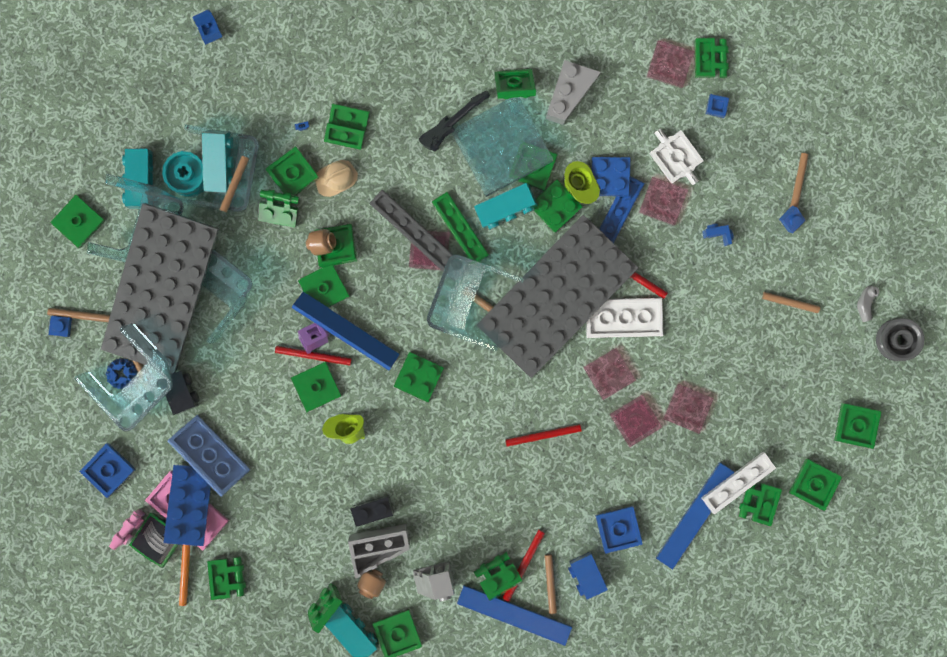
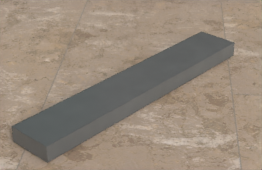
M381 190L369 203L453 282L466 269L462 262L384 190Z

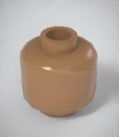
M327 229L310 232L306 240L307 249L316 256L329 254L336 246L334 234Z
M373 569L362 574L357 584L358 589H360L359 593L370 599L379 597L386 584V580L382 577L383 573Z

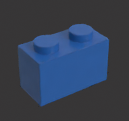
M590 552L569 561L571 566L568 567L572 578L576 577L579 582L576 587L580 596L585 595L588 600L608 590Z

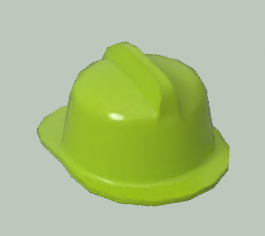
M580 161L568 164L564 173V182L567 190L580 203L591 204L595 202L599 197L600 189L590 167Z
M338 414L326 420L322 427L323 434L331 439H340L345 444H353L360 439H365L364 418L361 415Z

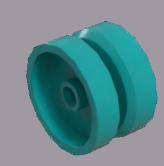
M186 151L174 153L167 158L163 165L162 175L164 182L171 190L184 197H194L204 192L202 159Z

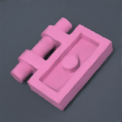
M140 509L134 511L124 521L121 530L113 536V541L109 547L116 550L117 547L123 544L126 545L133 537L131 535L132 531L138 529L144 522L142 518L145 513Z

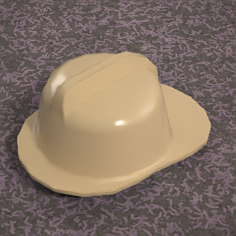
M339 160L317 172L319 179L315 182L319 194L331 197L352 187L357 181L358 173L351 162Z

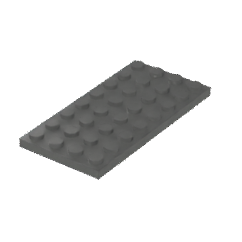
M142 203L100 350L171 374L176 373L219 228L147 203Z
M582 215L476 326L532 378L630 278L638 267L587 217Z

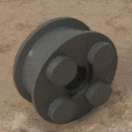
M893 319L885 322L879 328L876 334V345L879 352L885 358L892 361H907L915 358L922 351L924 334L920 326L910 319ZM899 335H901L903 338V343L901 345L897 342V337Z

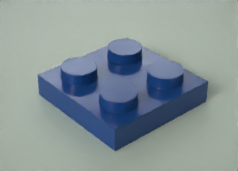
M592 157L591 171L600 189L599 196L629 197L630 157Z
M106 443L79 472L106 498H109L136 469L109 443Z
M633 506L595 515L605 554L643 545Z

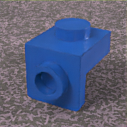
M209 9L193 16V20L205 45L223 37Z
M712 224L702 231L704 239L722 236L724 246L731 245L734 239L733 231L729 229V225L719 227L718 224Z

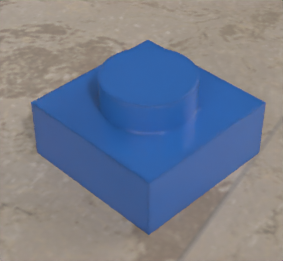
M710 94L705 114L724 118L729 98Z
M791 206L779 218L786 230L792 234L806 221L795 206Z
M51 316L48 335L70 337L72 318Z

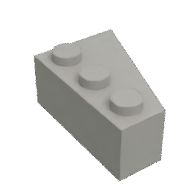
M564 60L546 120L564 125L599 78L601 72Z
M407 524L349 535L348 545L356 579L367 571L377 568L378 565L410 549Z
M450 562L413 571L418 594L434 600L439 599V601L451 599V595H454L455 583Z

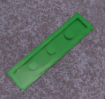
M448 192L432 201V204L472 265L489 256Z

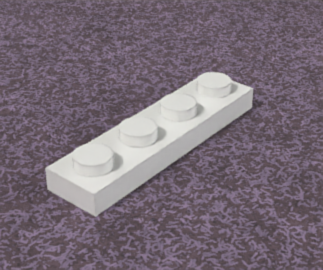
M762 452L701 498L710 511L716 514L775 470L776 467L766 453Z

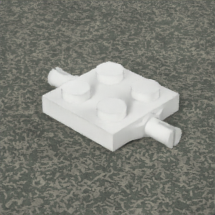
M661 129L656 131L654 134L661 143L649 154L672 184L685 176L692 185L697 183L699 180L692 171L704 160L682 130L668 138Z

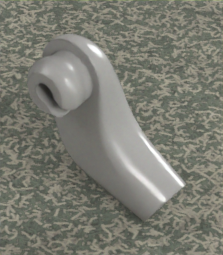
M876 286L866 287L857 302V309L862 322L872 320L871 304L875 296L879 295V289Z

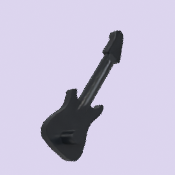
M484 91L472 97L471 101L450 119L448 116H445L437 126L420 136V143L428 150L437 151L445 137L455 131L453 125L475 106L490 97L489 92Z

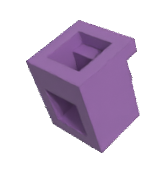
M313 323L299 330L298 336L307 354H309L312 350L328 343L329 332Z

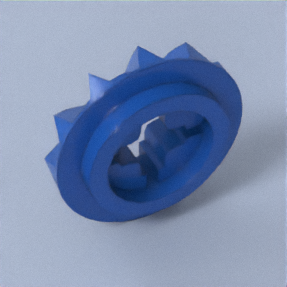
M127 359L113 360L107 366V372L105 373L107 382L117 389L130 387L137 378L135 365ZM124 368L123 373L127 377H120L118 379V374L114 370H122Z

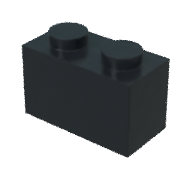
M178 371L159 379L173 415L181 414L199 406L198 402L200 399L198 393L193 391L191 387L193 381L189 373Z
M389 495L360 503L350 508L356 527L394 515Z

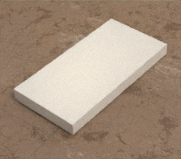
M662 298L608 299L586 322V338L663 336Z

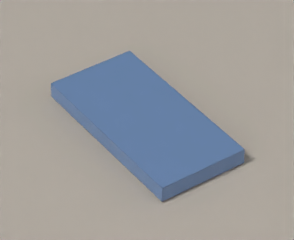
M198 415L167 441L220 497L250 471L249 467Z

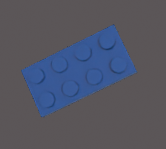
M173 465L163 541L165 544L204 546L211 486L192 466Z

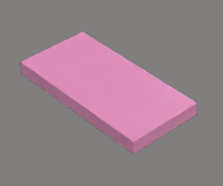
M170 471L145 500L164 518H167L173 471ZM210 503L204 546H198L201 550H204L229 521Z

